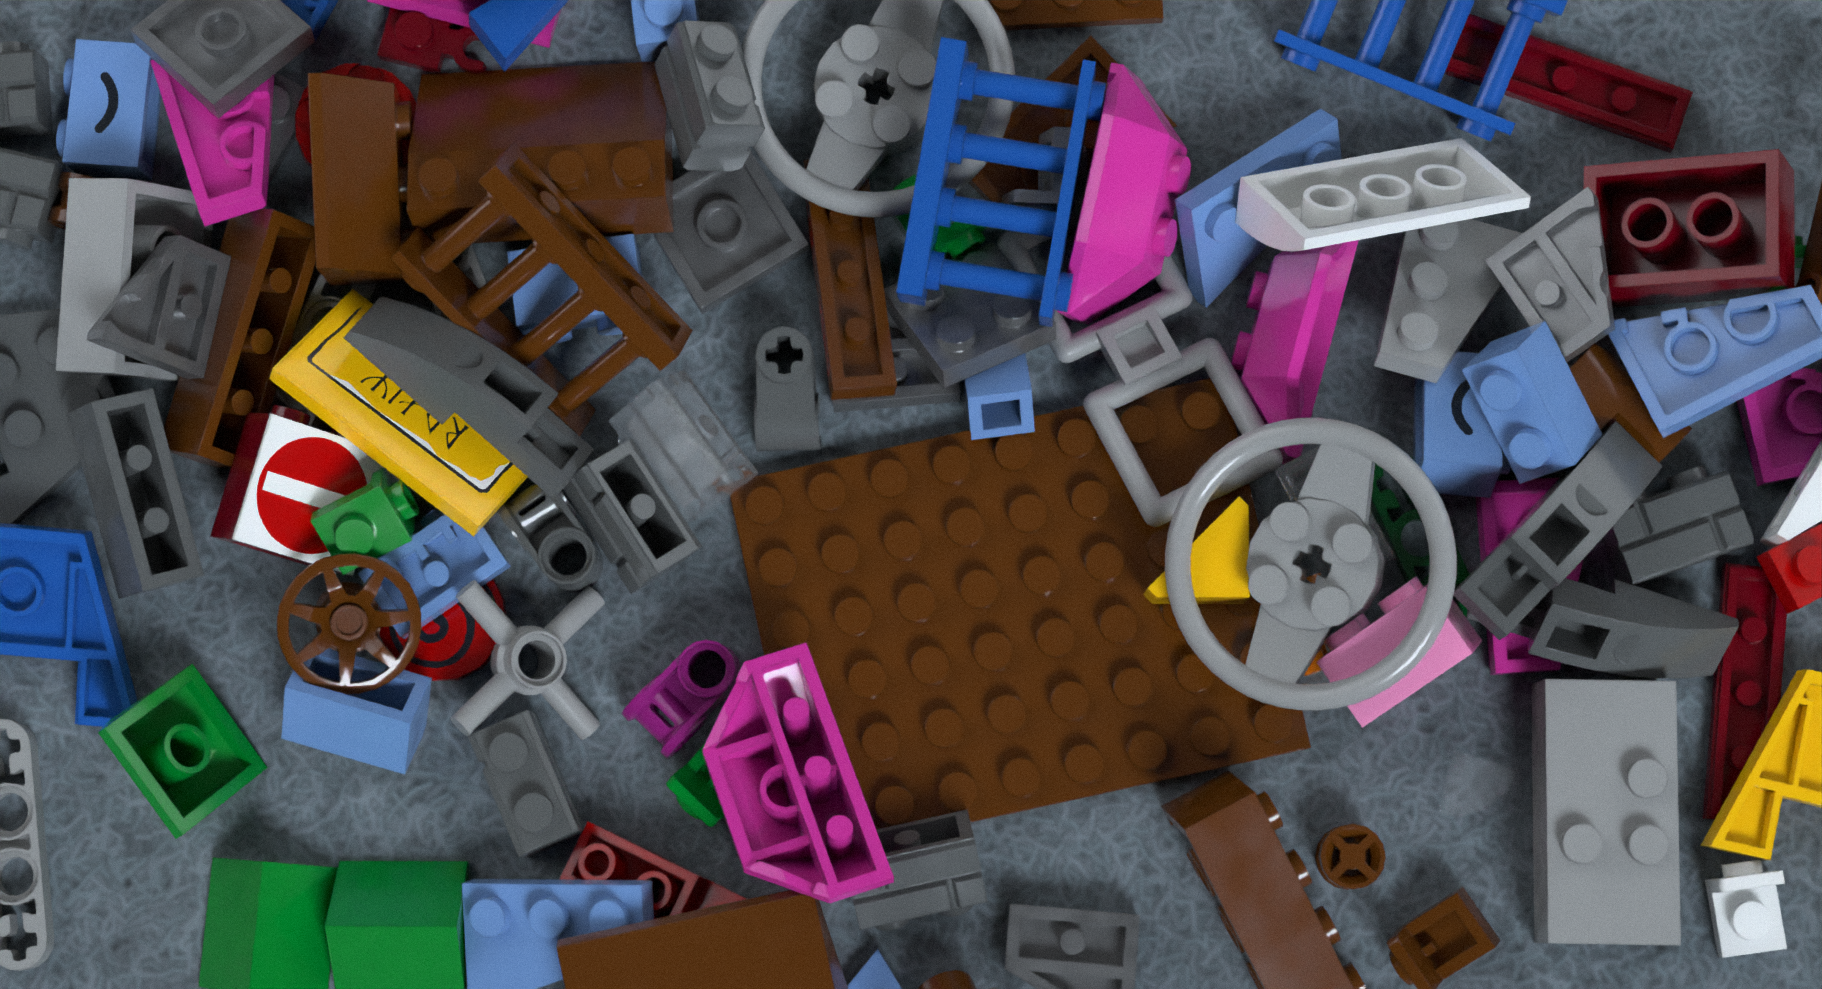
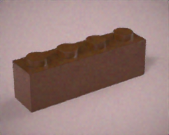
M259 209L228 220L219 252L231 256L206 370L204 378L186 379L181 376L179 377L164 425L170 453L209 466L230 470L247 413L269 414L277 389V385L269 379L272 368L288 353L316 263L314 226L274 209Z

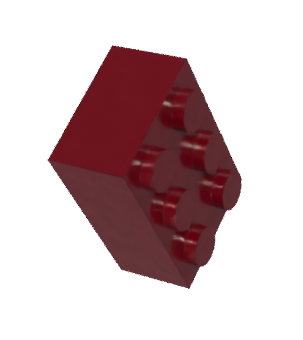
M1779 149L1584 166L1583 190L1589 187L1599 201L1612 308L1721 301L1795 288L1794 170Z

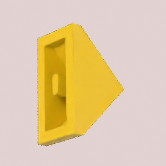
M1240 496L1192 543L1191 578L1197 604H1244L1250 598L1248 588L1249 577L1246 569L1249 552V505ZM1165 571L1143 594L1152 604H1170Z

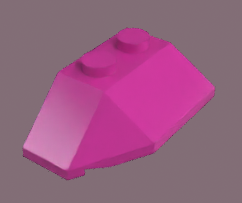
M1118 63L1110 64L1101 119L1098 125L1067 272L1074 273L1069 307L1067 312L1057 311L1077 323L1087 325L1161 273L1164 257H1169L1172 254L1177 240V222L1173 219L1176 206L1175 199H1177L1178 194L1182 195L1186 191L1191 173L1190 159L1186 156L1187 148L1147 87L1126 66Z
M1359 240L1302 251H1283L1274 257L1267 274L1259 271L1255 272L1246 308L1257 310L1251 334L1239 331L1230 362L1234 369L1241 370L1239 378L1265 425L1280 420L1311 418ZM1304 444L1279 448L1283 456L1282 464L1294 467L1301 457Z
M807 643L745 661L737 675L736 683L725 701L702 749L707 769L744 873L827 903H833L894 883L893 873Z

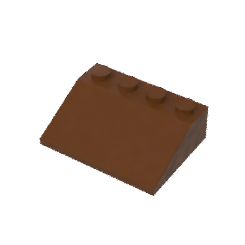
M656 61L507 69L506 71L489 70L481 73L421 74L408 150L407 213L414 230L419 227L433 242L441 237L487 196L486 189L478 180L495 158L514 142L603 236L674 232L672 127L654 66ZM503 216L474 243L532 240V237L513 217Z
M793 890L559 939L556 946L565 989H848L819 900Z

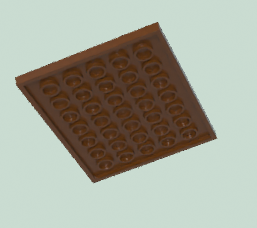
M1210 378L1158 389L1114 410L1161 497L1189 484L1194 475L1213 454L1238 437L1235 422ZM1083 406L1034 416L1035 432L971 440L970 430L727 482L763 654L768 655L807 643L876 829L968 810L970 822L972 823L1311 748L1302 710L1280 708L1262 703L1227 685L1204 665L1188 645L1178 627L1171 605L1152 604L1143 595L1146 589L1165 571V549L1171 521L1159 527L1150 526L1144 521ZM1249 483L1206 504L1198 521L1193 542L1240 496L1249 505L1250 545V541L1259 528V523ZM1250 594V598L1244 604H1198L1206 624L1217 640L1230 654L1243 664H1246L1261 603L1256 601Z

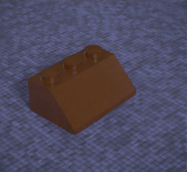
M308 73L316 269L331 286L407 283L401 275L400 268L390 258L414 231L413 227H406L405 203H407L408 164H403L402 140H410L413 126L410 101H400V95L394 83L327 73Z

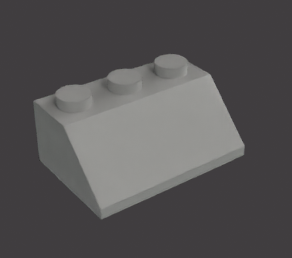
M69 178L56 371L178 382L180 376L87 341V335L91 327L164 237L181 235L211 248L213 224L204 226L192 191L128 178Z

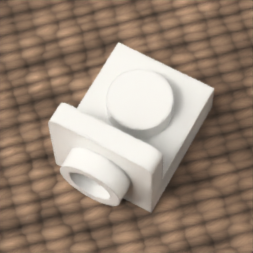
M1761 860L1723 864L1721 865L1722 878L1705 880L1719 958L1787 949L1776 885L1785 884L1783 870L1763 872Z

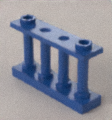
M1311 0L1297 36L1278 30L1274 42L1285 46L1281 56L1284 60L1315 72L1321 60L1457 114L1461 117L1456 128L1492 141L1496 130L1511 135L1516 124L1496 116V113L1534 23H1542L1546 13L1555 17L1561 16L1568 0L1509 1L1506 10L1510 11L1511 15L1472 106L1440 94L1437 90L1475 0L1447 1L1414 82L1378 69L1406 0H1379L1355 59L1320 46L1338 0Z
M941 37L896 294L900 302L925 306L928 289L939 291L940 286L945 285L1041 301L1039 324L1052 327L1055 310L1067 312L1069 307L1074 273L1062 272L1087 122L1088 120L1100 122L1106 83L1095 81L1096 61L1090 60L1082 61L1078 85L978 69V62L968 61L967 41ZM974 95L1074 111L1068 148L968 133L966 125L957 124L961 100L973 101ZM963 158L1063 174L1057 212L956 196V189L946 187L950 163L962 164ZM953 221L1051 237L1052 242L1046 276L945 259V252L935 251L939 226L950 228Z

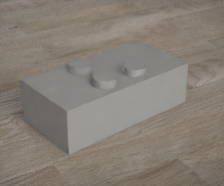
M1544 679L1531 684L1534 943L1681 946L1676 681Z

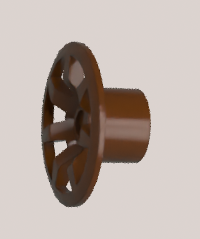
M357 553L325 557L306 567L287 587L280 601L277 615V637L282 653L290 667L309 684L343 694H360L376 690L392 681L411 661L419 645L422 629L420 607L409 582L388 563L372 556ZM344 566H358L368 568L374 572L362 586L354 582H340L333 569ZM323 573L327 589L320 595L316 605L295 602L297 595L304 585ZM384 577L401 591L406 601L407 609H379L378 603L374 598ZM290 613L315 623L318 632L298 652L295 651L289 635ZM409 621L407 641L402 652L396 658L378 638L381 627H389ZM328 648L337 651L340 681L318 675L307 667L304 662L323 653ZM365 649L388 666L383 672L372 678L351 681L356 652Z

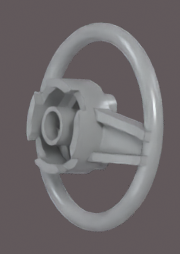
M765 0L749 25L741 47L756 96L754 103L759 106L765 126L761 137L756 145L753 146L762 162L789 189L823 208L861 217H891L910 213L915 185L885 192L858 190L885 156L900 154L909 147H915L923 140L936 67L935 58L931 54L944 0H882L868 26L863 24L853 25L844 32L840 39L832 43L818 63L813 84L816 108L822 126L806 169L790 156L776 137L769 123L762 95V71L768 45L779 23L800 0ZM953 0L969 16L976 27L987 54L989 71L1015 75L1012 49L1006 31L989 1ZM875 81H882L887 83V92L892 97L888 101L880 97L878 105L867 103L866 90L863 87L868 83L874 85ZM989 97L985 115L976 134L1003 138L1010 120L1014 101ZM963 158L962 164L952 163L949 167L946 187L956 189L957 192L970 182L987 162Z
M1294 418L1266 424L1242 434L1213 454L1194 475L1180 497L1172 516L1165 549V579L1171 609L1179 629L1197 657L1213 674L1240 693L1262 703L1293 710L1320 711L1353 705L1376 696L1405 677L1422 660L1441 632L1451 607L1457 576V553L1450 518L1442 498L1422 468L1406 452L1381 435L1356 424L1327 418ZM1320 444L1297 501L1284 502L1278 505L1261 522L1250 541L1246 567L1249 577L1248 588L1251 596L1260 602L1261 606L1246 664H1243L1217 640L1206 624L1196 602L1191 578V550L1198 521L1210 497L1220 484L1246 462L1261 454L1285 446ZM1376 463L1389 473L1410 497L1425 529L1429 548L1430 568L1428 587L1423 605L1416 621L1401 643L1376 665L1359 674L1334 682L1299 684L1331 629L1349 623L1356 616L1368 610L1382 587L1385 558L1383 552H1381L1377 535L1368 525ZM1314 546H1320L1324 548L1322 559L1331 564V571L1327 577L1317 575L1314 584L1306 579L1307 570L1301 566V559L1304 553L1312 554Z

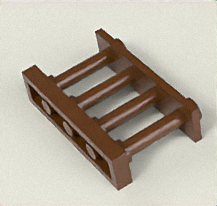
M513 142L495 158L479 178L478 182L486 189L487 193L483 200L435 242L417 227L390 259L400 268L404 280L416 291L425 293L453 323L475 333L500 348L559 394L548 406V409L576 434L581 436L596 411L587 399L638 357L648 358L661 371L679 356L693 330ZM503 216L513 217L532 237L533 243L479 289L452 261ZM549 263L558 264L577 284L578 291L526 335H523L498 307ZM594 310L603 311L622 331L623 337L573 379L568 381L547 360L543 353Z

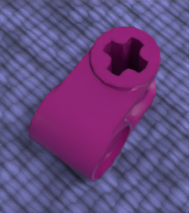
M701 640L694 642L685 648L661 674L653 678L624 708L622 716L627 721L636 719L662 745L660 753L668 760L701 729L707 721V717L730 694L741 669L739 659L731 649L717 641ZM705 653H718L725 661V677L715 687L703 688L694 678V664ZM656 706L674 723V727L656 711Z

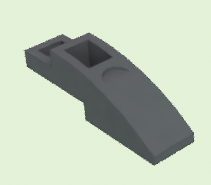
M381 296L343 337L440 424H443L455 412L552 499L568 484L594 450L548 409V406L559 394L500 348L439 315L411 304Z
M1618 422L1612 423L1602 433L1603 435L1577 464L1571 466L1528 510L1529 513L1454 590V597L1498 640L1506 637L1551 589L1558 586L1622 517L1662 468V465Z
M1565 578L1541 599L1511 633L1529 638V654L1568 665L1626 676L1694 678L1714 674L1739 627L1737 618L1614 579L1608 592ZM1467 609V618H1468V619H1471V620H1474V621H1477V622H1480V621Z

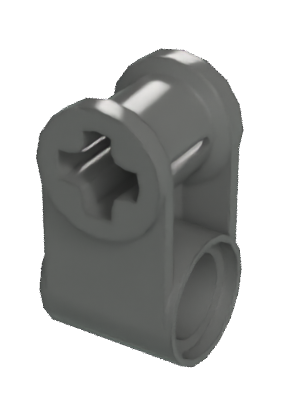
M782 326L771 329L762 336L757 344L755 355L757 395L754 396V429L756 450L760 452L821 449V435H819L818 422L820 399L819 393L816 391V361L811 343L802 332L795 328ZM791 344L794 353L803 356L802 361L792 362L791 373L787 374L780 372L777 363L769 362V357L780 354L781 345Z
M534 483L510 501L505 502L497 510V513L525 551L528 550L542 572L558 588L568 592H581L587 586L592 587L599 580L603 570V557L593 539L576 517L578 515L577 511L562 490L552 499ZM570 546L585 548L587 560L584 567L578 573L573 575H561L558 573L556 561L559 554L565 548Z

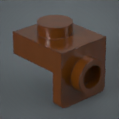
M1462 886L1399 927L1387 940V945L1391 950L1389 957L1392 966L1405 983L1409 985L1414 984L1417 989H1436L1444 979L1494 949L1501 940Z

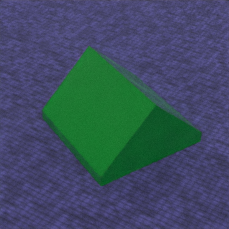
M193 664L110 719L98 732L175 839L184 835L268 768Z
M213 857L198 987L208 989H329L331 960L325 923L338 867Z
M339 861L325 923L335 989H466L462 883L468 881L469 861Z

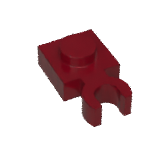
M390 8L377 53L380 60L427 72L440 73L444 58L455 60L457 66L464 72L481 73L486 71L484 62L466 57L467 46L473 41H480L471 28L463 27L460 30L453 29V23L430 18L417 11L406 12Z

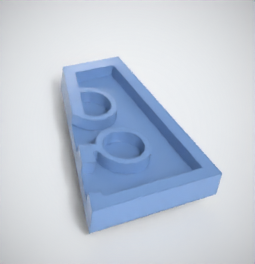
M1319 109L1175 199L1188 286L1198 303L1207 308L1267 246L1246 233L1235 223L1240 178L1342 159L1337 118Z
M1811 285L1734 298L1730 299L1727 304L1687 311L1684 307L1661 311L1660 316L1627 321L1625 318L1614 320L1615 330L1608 334L1660 434L1665 438L1821 359L1822 305Z
M472 879L462 883L467 989H537L563 980L556 948L558 940L654 919L652 880Z

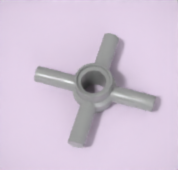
M476 580L464 586L455 597L494 640L496 645L491 653V669L494 676L450 718L455 727L464 735H471L513 693L519 695L541 694L581 740L586 739L600 726V722L561 677L567 664V656L563 644L605 605L599 593L587 586L544 628L538 626L516 627ZM527 643L535 649L538 655V667L531 677L523 674L518 663L519 653Z

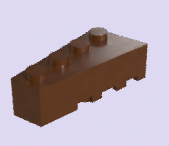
M1228 770L1161 806L1170 825L1174 824L1188 838L1192 849L1188 850L1186 855L1212 897L1217 896L1221 905L1216 907L1218 915L1241 954L1246 953L1249 961L1245 963V966L1258 989H1366L1360 975L1351 962L1344 966L1341 965L1332 947L1333 944L1341 941L1340 935L1323 906L1313 909L1303 889L1312 884L1311 877L1295 849L1287 852L1284 851L1275 833V830L1283 827V822L1275 805L1265 791L1256 795L1251 788Z

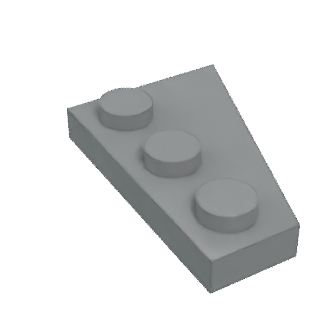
M1473 219L1403 231L1374 366L1437 383L1472 332L1476 322L1503 287L1485 259L1522 233Z

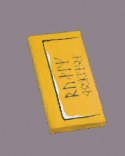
M352 289L272 368L269 379L474 537L526 480L527 476L455 412L443 424H440L343 338L373 306L371 302Z

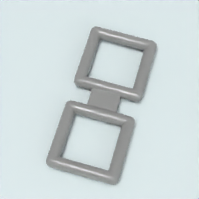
M1083 197L1078 198V205L1073 206L1069 230L1077 227ZM1008 231L998 238L997 248L1015 271L1040 275L1027 250L1052 238ZM1171 255L1164 257L1162 271L1155 277L1162 292L1073 334L1062 314L1055 310L1056 340L1049 342L1056 358L1063 363H1071L1101 349L1117 380L1089 393L1084 399L1083 407L1144 521L1153 527H1159L1172 520L1179 499L1187 485L1162 497L1160 496L1114 411L1115 409L1204 367L1241 435L1265 425L1219 341L1214 338H1205L1179 351L1166 329L1162 319L1187 308L1192 302V292ZM1279 448L1261 454L1240 466L1220 484L1210 497L1208 503L1277 470L1283 461Z

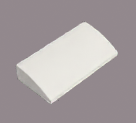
M1463 138L1241 177L1235 223L1253 238L1269 247L1281 251L1294 252L1529 208L1531 196Z

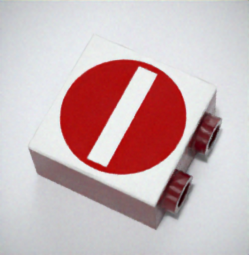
M273 405L271 414L247 413L210 537L309 566L322 558L331 556L310 521L312 512L370 484L372 473L383 468V466L332 427L330 432L308 426L311 416L306 413L278 405ZM339 568L333 569L336 574H342ZM355 569L345 575L353 576Z

